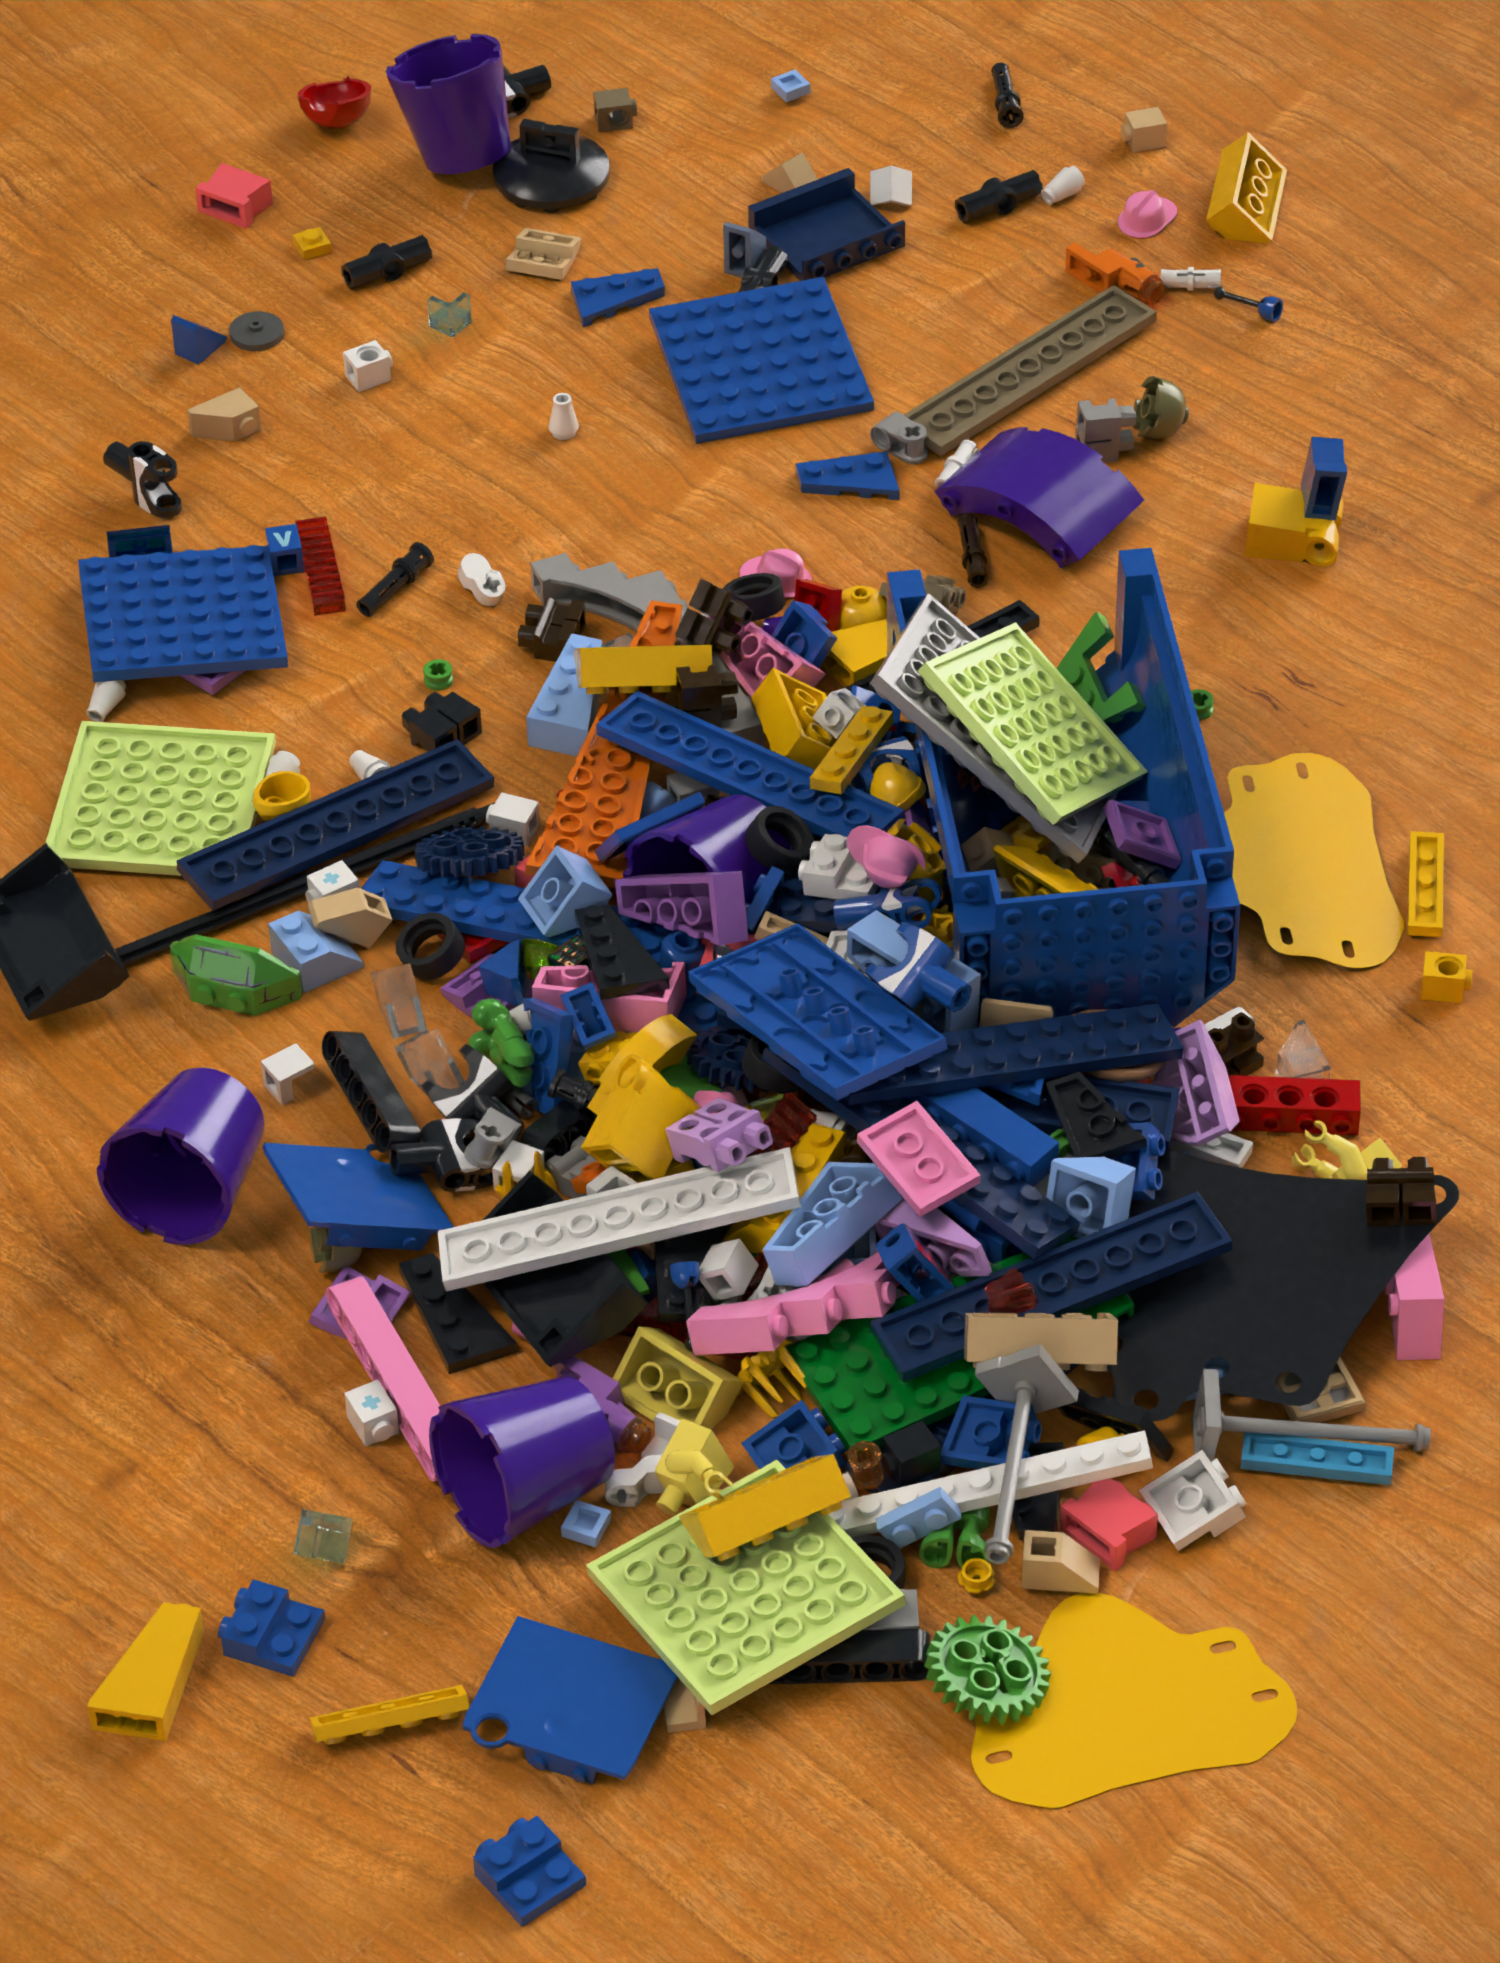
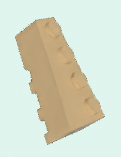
M965 1313L964 1358L967 1362H973V1368H976V1363L999 1356L1003 1357L1041 1344L1062 1370H1070V1364H1085V1370L1107 1371V1365H1117L1118 1320L1111 1313H1097V1319H1092L1091 1315H1084L1082 1313H1066L1062 1315V1318H1054L1055 1315L1046 1313H1027L1025 1317H1017L1015 1313Z

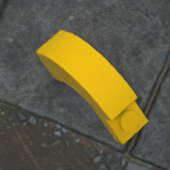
M672 1014L661 1016L647 1024L623 1046L598 1079L601 1085L587 1108L596 1115L599 1114L609 1093L615 1090V1074L621 1062L628 1055H638L660 1072L668 1066L681 1063L697 1034Z

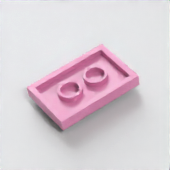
M918 1101L857 1134V1143L919 1217L980 1184V1174Z

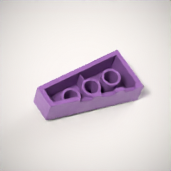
M742 871L648 874L615 879L618 913L647 923L664 925L665 929L672 931L680 930L688 933V936L697 939L705 938L719 946L749 940Z

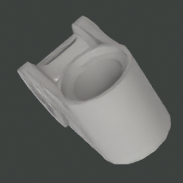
M900 412L891 413L870 429L871 439L880 450L887 451L907 464H920L927 459L928 450L924 446V439L927 435L926 428L922 424L905 417Z
M490 1107L475 1127L474 1132L476 1136L466 1147L464 1152L465 1159L475 1167L482 1169L491 1168L507 1149L511 1141L516 1140L522 1124Z

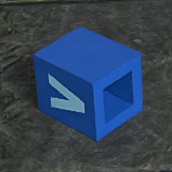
M297 524L265 528L273 576L304 572L302 547Z

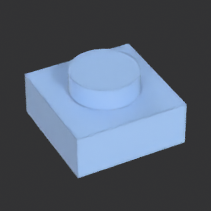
M796 69L771 78V88L785 102L811 93L810 83Z
M576 1500L561 1526V1536L596 1548L611 1521V1511Z

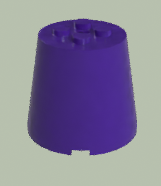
M472 34L470 39L457 40L456 35L435 39L403 52L395 58L396 64L394 66L387 67L388 81L428 170L438 174L470 172L495 163L509 152L511 141L502 50L496 38L483 34Z
M730 795L645 832L632 841L626 850L625 857L628 858L627 870L623 872V878L648 874L742 871L745 903L751 904L756 894L753 892L758 878L762 873L767 875L770 869L759 863L750 853L745 841V835L750 823L766 806L745 795ZM766 828L774 842L783 848L791 850V845L784 836L777 831Z
M191 1068L180 1072L114 1132L102 1146L99 1152L101 1154L100 1164L97 1167V1177L105 1198L128 1224L142 1233L147 1229L164 1236L163 1242L188 1245L212 1238L226 1223L263 1136L264 1116L258 1101L247 1087L224 1072L211 1068Z
M565 1376L452 1401L439 1406V1414L433 1416L430 1421V1452L443 1495L451 1494L459 1509V1512L455 1514L456 1519L473 1539L486 1547L495 1548L506 1544L608 1481L614 1471L615 1449L607 1419L589 1389L573 1377Z

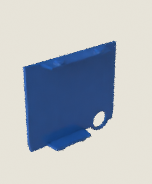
M264 1143L263 1145L264 1154L307 1225L312 1227H329L326 1245L422 1251L432 1233L438 1234L440 1230L453 1228V1225L419 1173L394 1175L390 1164L380 1162L370 1154V1151L377 1150L374 1144L367 1145L366 1149Z
M517 1616L465 1715L463 1730L471 1732L474 1742L484 1748L496 1749L506 1744L523 1748L528 1764L539 1770L546 1769L569 1776L577 1782L594 1784L597 1772L625 1780L633 1770L678 1677L661 1659ZM489 1719L500 1720L508 1728L507 1734L495 1742L482 1740L477 1735L476 1730L483 1721Z

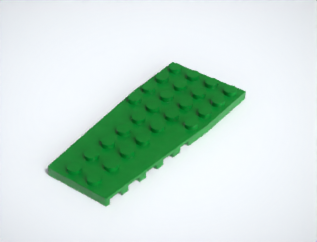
M1072 1236L1052 1249L1079 1238ZM1023 1252L990 1264L991 1273L1031 1257ZM958 1276L950 1280L956 1288L983 1276ZM1124 1293L1077 1313L1091 1315L1092 1319H1097V1313H1111L1115 1318L1126 1313L1131 1317L1134 1314V1303ZM911 1294L898 1298L885 1315L918 1303V1301ZM880 1317L848 1319L837 1324L829 1334L812 1335L786 1347L805 1375V1378H803L806 1385L805 1391L853 1459L882 1447L883 1437L920 1421H923L928 1426L952 1415L957 1411L963 1395L983 1398L990 1394L975 1376L976 1368H973V1362H967L965 1358H962L903 1382L870 1331V1321Z

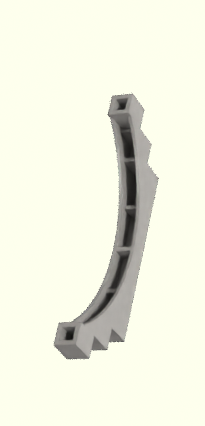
M566 553L530 563L531 586L543 606L547 597L554 599L557 605L570 606L572 599L585 601V611L604 616L637 631L651 600L683 605L681 620L688 608L684 599L681 600L677 595L674 583L668 581L661 570L628 579L624 572L621 573L614 562H609L580 571L579 566L573 564ZM677 637L676 646L694 645ZM712 652V665L715 664L717 672H729L727 665L717 653ZM738 681L737 694L722 695V698H735L737 718L721 721V728L763 747V734H765L763 726L753 709L750 697L743 694ZM678 771L667 775V791L674 796L675 803L698 792L701 793L705 802L707 794L720 795L719 790Z

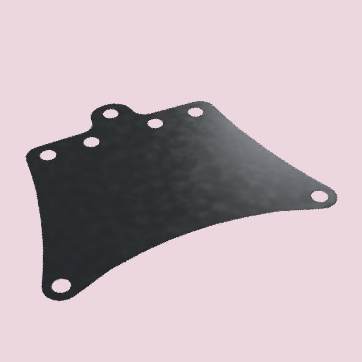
M1171 1149L1165 1151L1164 1155L1158 1156L1157 1168L1161 1170L1163 1178L1161 1189L1155 1190L1154 1200L1131 1201L1128 1219L1198 1191L1233 1240V1246L1229 1252L1126 1293L1134 1303V1314L1129 1317L1125 1313L1116 1318L1118 1320L1117 1337L1122 1340L1123 1344L1121 1350L1117 1352V1365H1107V1370L1114 1379L1113 1399L1120 1405L1131 1407L1134 1404L1133 1399L1136 1393L1142 1390H1152L1158 1395L1159 1403L1153 1409L1147 1410L1151 1414L1150 1419L1153 1422L1165 1420L1176 1413L1189 1395L1199 1390L1206 1362L1213 1358H1222L1229 1363L1230 1370L1227 1375L1219 1378V1392L1290 1406L1310 1404L1321 1394L1350 1337L1382 1290L1415 1248L1454 1208L1459 1200L1457 1185L1447 1177L1434 1175V1185L1442 1187L1446 1192L1444 1201L1436 1204L1437 1224L1404 1225L1403 1200H1400V1225L1367 1226V1180L1310 1178L1266 1173L1203 1160ZM1286 1372L1297 1374L1301 1379V1386L1295 1392L1284 1393L1277 1389L1275 1385L1277 1377Z

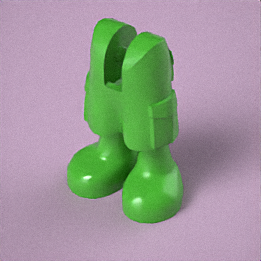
M484 999L478 1002L472 1009L471 1015L473 1021L484 1030L474 1033L470 1037L468 1045L488 1059H491L493 1064L513 1085L517 1087L526 1086L531 1081L533 1070L530 1067L534 1063L535 1057L533 1048L524 1040L517 1024L512 1022V1016L503 1003L496 999Z
M989 1506L961 1513L962 1519L929 1533L920 1544L919 1556L922 1562L932 1568H943L948 1565L953 1553L954 1532L957 1529L962 1530L956 1551L959 1566L962 1568L967 1560L973 1558H981L990 1562L986 1558L984 1551L985 1541L979 1535L980 1533L983 1534L989 1525Z

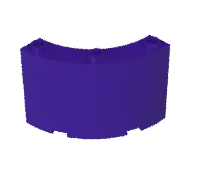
M1027 427L1013 428L1000 432L934 490L942 505L951 516L962 513H982L1005 520L1036 540L1051 555L1060 568L1083 558L1144 501L1143 497L1124 474L1119 470L1113 472L1101 461L1103 456L1092 448L1056 431L1043 428L1039 431H1031Z

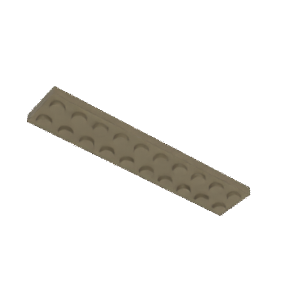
M1112 285L907 412L904 416L916 423L922 424L926 428L927 435L924 439V445L938 455L943 456L960 445L963 440L970 439L1156 322L1157 311L1115 285Z

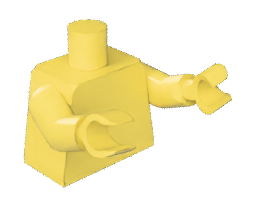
M1314 1121V1125L1322 1131V1135L1313 1137L1305 1130V1138L1310 1143H1322L1327 1146L1326 1149L1339 1157L1342 1166L1337 1168L1325 1160L1321 1162L1315 1158V1151L1308 1144H1304L1301 1148V1154L1307 1159V1162H1302L1296 1152L1291 1160L1292 1166L1296 1170L1306 1171L1311 1169L1314 1171L1315 1176L1328 1179L1367 1180V1169H1372L1375 1158H1389L1393 1160V1168H1402L1403 1166L1381 1138L1360 1152L1357 1145L1337 1134L1334 1136L1329 1134L1326 1125L1322 1121Z
M683 1418L680 1420L655 1468V1475L665 1489L656 1506L664 1513L675 1516L682 1503L692 1507L712 1495L718 1499H723L724 1497L719 1493L721 1489L718 1488L724 1481L733 1487L732 1482L727 1477L734 1469V1465L711 1429Z

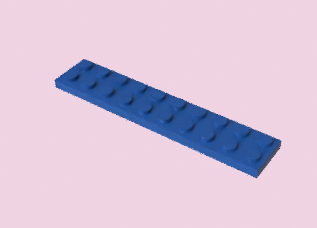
M639 691L632 694L596 724L598 736L728 795H745L759 801L766 807L781 806L792 810L805 821L812 833L821 837L824 834H839L848 837L852 829L866 825L887 832L898 820L904 819L903 809L850 785L847 786L842 795L810 789V776L815 771L814 769Z
M382 860L361 888L385 898L392 919L410 922L419 915L426 913H442L451 919L461 933L510 943L520 940L521 945L555 951L568 940L580 936L578 928L552 937L544 936L518 900L525 888L465 876L454 878L453 874L441 877V873L430 875V871L423 872L422 868ZM609 905L659 965L658 959L663 939L668 934L680 930L672 931L665 929L664 925L647 923L618 913V907ZM572 946V948H574L573 951L579 950L578 948Z

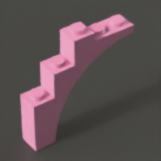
M877 1251L861 1263L835 1276L805 1287L756 1300L700 1307L686 1321L693 1354L710 1355L774 1351L788 1336L829 1334L844 1319L883 1317L895 1304L896 1288L900 1283L887 1270Z

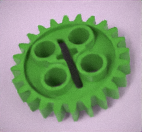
M972 1615L969 1624L961 1617H958L954 1626L947 1622L944 1625L943 1631L937 1630L926 1653L927 1659L924 1667L929 1669L926 1678L927 1680L935 1681L932 1689L933 1692H945L942 1703L946 1704L954 1701L956 1703V1713L961 1712L963 1709L969 1710L970 1720H973L977 1714L983 1716L985 1724H989L991 1717L996 1716L999 1723L1004 1725L1009 1715L1012 1720L1019 1722L1022 1713L1029 1717L1034 1707L1039 1709L1043 1698L1046 1696L1050 1685L1048 1681L1051 1676V1671L1046 1670L1049 1659L1040 1657L1043 1650L1042 1646H1030L1033 1639L1032 1635L1020 1637L1021 1627L1017 1626L1012 1630L1006 1629L1007 1623L1004 1619L999 1625H994L989 1615H987L984 1623H980L978 1618Z

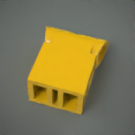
M1255 482L1244 557L1302 562L1306 559L1313 565L1321 567L1331 566L1336 562L1338 556V530L1342 523L1343 500L1341 499L1336 520L1305 518L1302 490Z
M631 1054L619 1065L614 1079L615 1090L609 1093L581 1149L606 1168L613 1166L637 1183L664 1177L673 1159L665 1128L689 1114L694 1115V1111L700 1109L701 1106L680 1088L670 1086L656 1069L638 1055Z

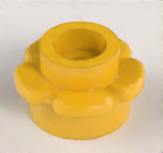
M973 1558L963 1564L962 1571L958 1573L957 1579L958 1583L964 1586L967 1592L979 1594L989 1591L994 1586L995 1579L993 1577L995 1573L989 1562L981 1558Z

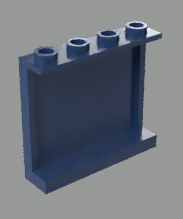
M849 168L748 206L749 228L766 236L767 249L771 245L781 247L782 251L788 255V263L785 267L799 281L819 277L825 278L905 246V221L902 220L891 224L855 189V173Z

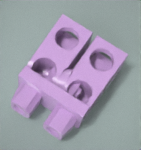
M719 1097L694 1111V1115L689 1114L665 1128L674 1160L684 1163L694 1158L704 1166L711 1165L712 1170L720 1172L730 1165L737 1166L745 1161V1157L757 1149L764 1150L773 1144L770 1129L767 1125L763 1124L759 1111L749 1110Z

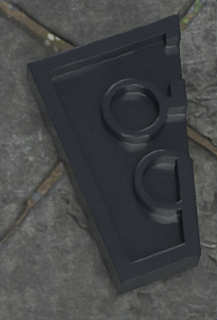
M1077 1387L1079 1390L1077 1402L1057 1407L1064 1417L1094 1430L1108 1426L1113 1428L1118 1434L1123 1433L1124 1435L1145 1430L1148 1444L1156 1452L1155 1456L1168 1462L1174 1451V1448L1150 1419L1151 1414L1138 1405L1133 1404L1131 1407L1123 1406L1108 1396L1103 1395L1101 1398L1093 1397Z

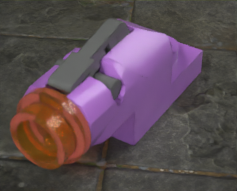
M574 1355L555 1365L558 1374L557 1378L573 1377L583 1383L593 1394L607 1419L613 1438L614 1449L625 1453L632 1452L638 1454L646 1447L651 1437V1429L646 1426V1422L643 1419L634 1415L623 1405L625 1402L619 1382Z

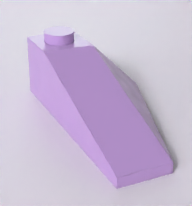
M903 1198L874 1225L881 1240L890 1230L900 1224H906L934 1254L947 1276L951 1272H956L962 1277L988 1276L992 1272L982 1244L938 1208L919 1217ZM921 1268L916 1274L918 1278L928 1276L925 1269L922 1271Z

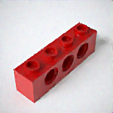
M1228 1075L1240 1120L1232 1129L1233 1131L1305 1133V1130H1307L1309 1133L1322 1134V1131L1314 1125V1121H1322L1326 1125L1329 1134L1359 1135L1361 1114L1360 1080Z

